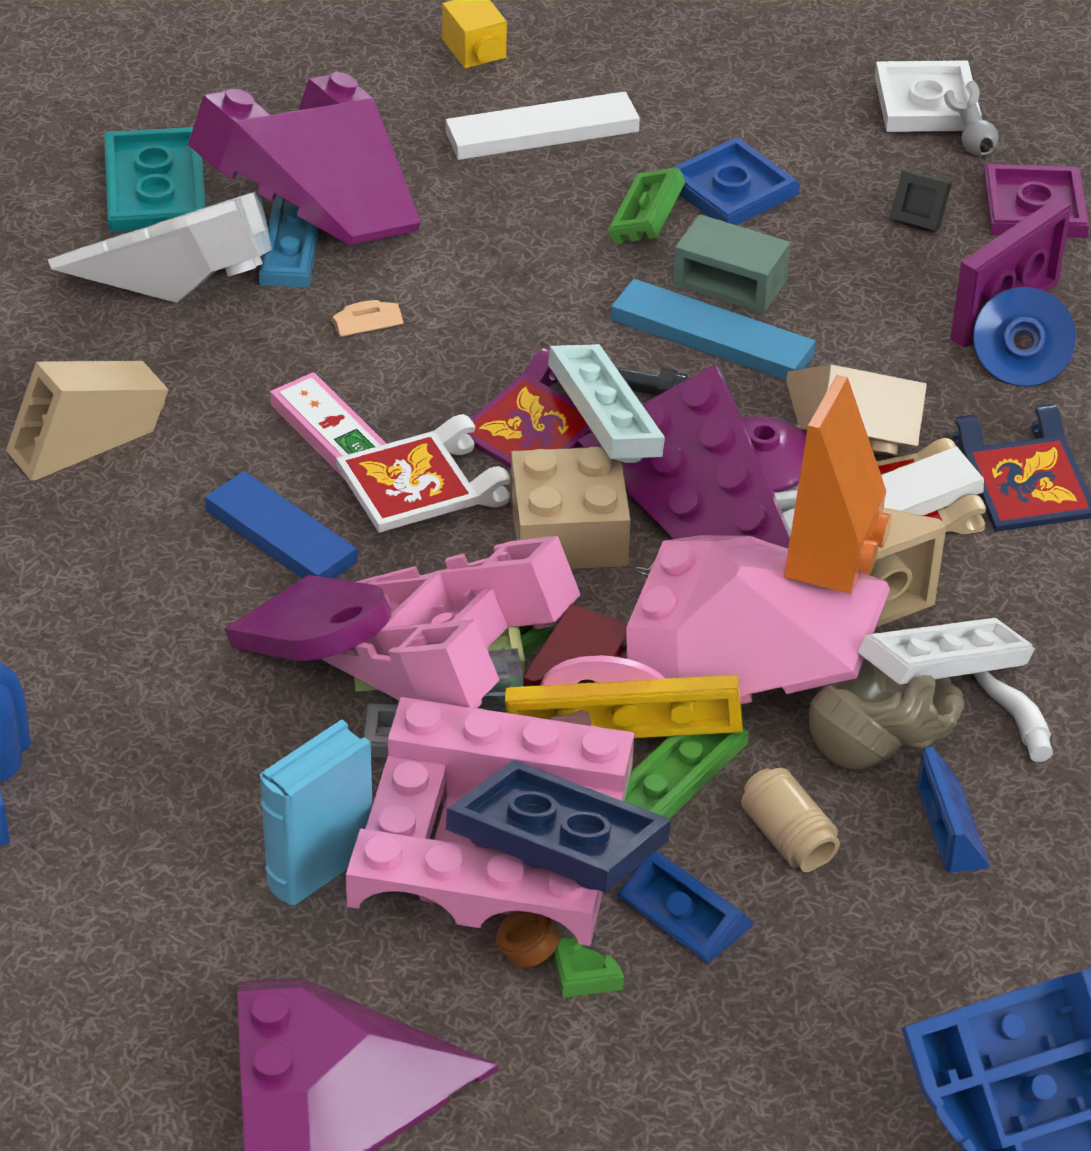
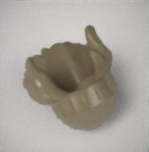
M864 658L856 679L825 685L812 699L808 712L809 730L818 749L834 764L848 770H865L888 760L902 746L909 749L922 750L935 740L946 738L957 725V720L962 715L961 712L965 702L962 691L951 684L949 677L934 679L931 675H921L910 683L899 685Z

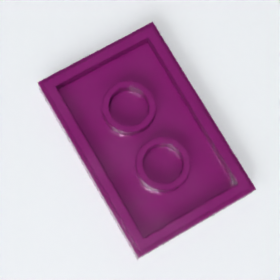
M1059 197L1054 198L961 261L950 336L952 341L962 347H968L973 343V333L977 317L985 304L997 294L1018 287H1032L1047 292L1059 283L1071 213L1070 203Z

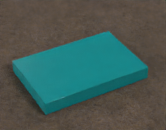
M193 127L104 133L109 232L135 231L206 207L202 157L188 146Z

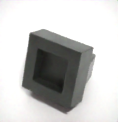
M903 170L890 218L934 231L939 230L952 182Z

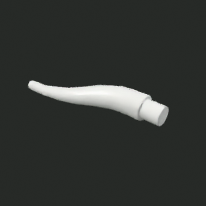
M988 671L973 673L982 689L1015 719L1021 741L1027 746L1031 760L1035 762L1048 760L1053 755L1049 741L1051 733L1038 706L1023 692L995 679Z

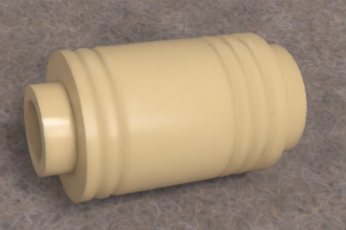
M763 769L747 781L744 788L745 793L741 800L742 808L791 867L799 866L803 872H810L828 863L835 856L840 846L836 826L787 769Z

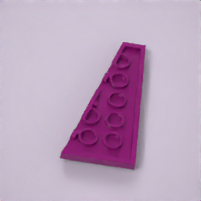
M716 365L707 368L642 404L665 437L663 456L643 458L635 463L622 462L625 488L673 539L699 535L751 536L778 546L789 547L791 531L724 375ZM593 432L578 439V442L584 448L602 447Z

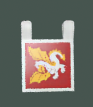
M464 414L450 418L434 431L336 458L337 468L379 533L477 504L501 507L510 501V493L503 485H509L511 477L504 468L500 466L489 468L469 483L450 455V453L464 455L472 452L474 449V441L466 433L474 432L475 425Z

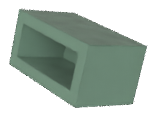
M699 214L675 246L673 285L765 313L788 279L791 242Z

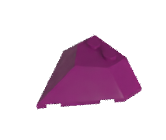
M301 977L238 982L237 1002L245 1151H375L447 1104L448 1097L473 1080L479 1083L498 1071V1064Z

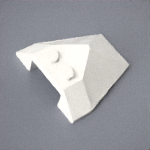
M258 191L61 254L48 259L51 269L178 303L219 269L225 268L229 277L263 264L260 256L269 252L272 248L262 198L257 193Z

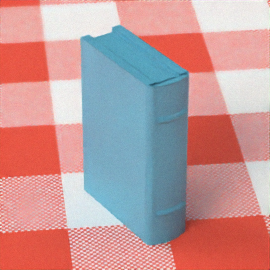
M342 719L260 774L267 885L278 899L290 905L298 904L348 869L360 828H366L373 806L371 742L365 737L359 739L348 730V724Z

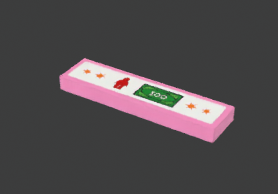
M314 372L270 391L271 406L341 476L342 474L336 466V458L387 444Z

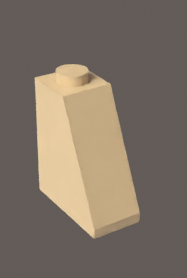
M143 361L36 362L6 451L31 481L40 479L153 432L160 412L164 407L169 389Z

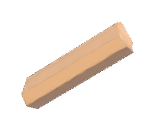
M379 300L363 301L348 305L330 319L339 337L403 325L401 312L398 307L399 304L380 302Z

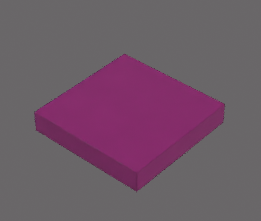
M984 164L983 183L990 235L1003 234L1054 198L1059 197L1071 204L1066 237H1088L1089 221L1080 167Z

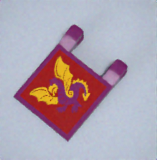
M548 348L538 351L521 376L470 418L475 425V431L466 434L470 435L473 439L474 447L510 469L511 451L579 448L581 444L578 442V439L592 432L572 400L550 388L558 379L548 365L550 352Z

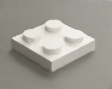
M968 61L876 62L875 81L886 132L963 131L965 126L959 112L948 108L944 100V94L948 90H952L955 98L966 105L969 100V92L965 86L973 80ZM977 101L976 105L981 115L979 103Z

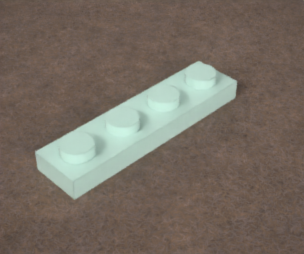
M600 344L550 346L549 367L610 459L635 463L643 458L663 456L664 435Z

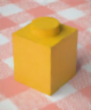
M452 0L442 3V40L464 68L506 58L507 21L490 0Z

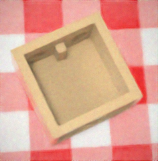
M603 447L511 451V505L516 540L558 536L571 569L628 566L631 520L621 461L610 459Z

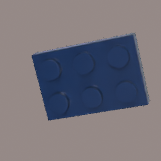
M513 760L447 808L445 830L468 838L477 846L493 848L521 859L530 867L546 869L574 880L583 888L606 893L669 841L671 819Z

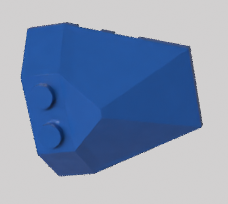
M1091 967L950 1010L901 1028L921 1093L962 1151H1091Z

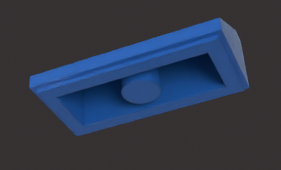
M933 746L924 747V752L921 754L916 788L945 870L949 871V873L988 868L990 863L958 778Z
M659 851L654 852L635 869L616 895L708 964L754 924L742 911Z

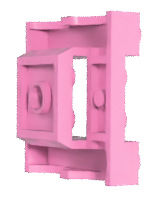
M400 697L388 736V757L366 828H360L346 872L347 907L359 909L362 901L374 894L391 891L407 892L418 895L421 901L441 905L453 916L457 925L481 928V924L486 919L496 914L509 915L513 911L532 912L556 920L575 935L578 944L591 946L603 895L602 891L583 888L574 880L546 869L530 867L521 859L493 848L477 846L470 839L445 830L447 808L513 760L624 801L633 765L634 732ZM446 784V800L435 838L431 840L430 836Z

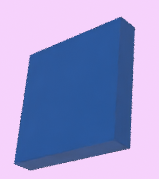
M738 137L672 167L680 168L685 179V184L679 195L708 217L738 225L799 195L800 182Z

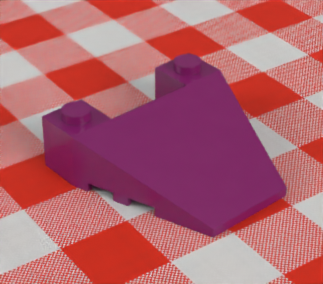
M334 72L331 75L309 78L298 111L270 115L254 102L252 95L240 89H228L224 92L203 95L188 146L222 174L233 179L237 173H240L260 185L258 194L270 201H273L277 194L299 206L297 216L349 245L409 233L419 229L421 221L374 98L359 87L357 81L352 76L341 72Z

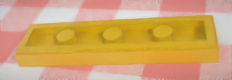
M738 674L506 688L505 693L506 712L509 714L550 719L553 716H568L576 711L584 710L589 713L592 721L591 726L634 732V738L743 732Z

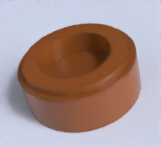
M513 911L500 924L496 933V944L511 965L518 968H529L542 963L552 955L559 944L561 932L555 920L532 912Z

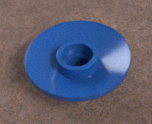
M1018 287L997 294L985 304L975 322L973 343L980 363L997 380L1016 386H1038L1056 378L1069 364L1076 346V328L1070 312L1058 298L1037 288ZM1022 334L1027 335L1031 338L1033 345L1026 350L1019 349L1014 344V338Z

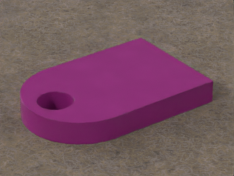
M308 575L233 622L224 630L231 646L235 649L291 660L308 661L344 652L370 639L389 622L391 610L383 590L376 585Z

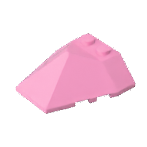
M699 535L665 540L662 542L626 627L627 659L647 665L665 678L738 674L741 704L752 702L751 694L779 687H783L785 693L789 694L856 679L864 657L857 652L865 636L874 633L890 588L887 581L865 574L860 575L852 594L785 578L788 548L751 536Z

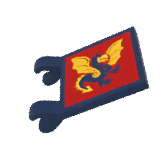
M1054 404L1036 406L1035 413L1038 420L1032 422L1031 427L1036 439L984 446L977 416L966 415L956 417L955 424L958 431L953 433L952 441L984 478L983 493H980L979 496L986 506V514L995 532L1091 518V495L1064 436L1060 413Z

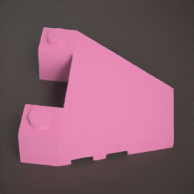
M558 536L516 540L498 544L493 548L494 553L486 559L468 563L465 554L446 558L447 569L420 575L417 567L413 566L356 581L376 585L383 590L391 610V618L385 627L370 639L349 650L321 658V660L399 701L400 697L478 708L482 704V698L499 681L487 648L508 627L532 625L535 629H544L557 624L570 604H573L581 594Z

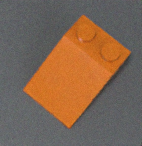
M836 375L808 424L784 577L852 594L860 575H870L873 570L878 547L883 548L888 537L891 515L883 513L886 488L849 379L845 376Z

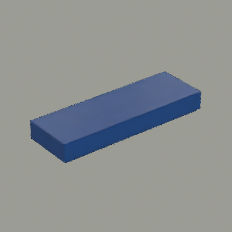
M245 471L205 496V508L208 513L302 579L308 575L334 579L358 562L356 547Z

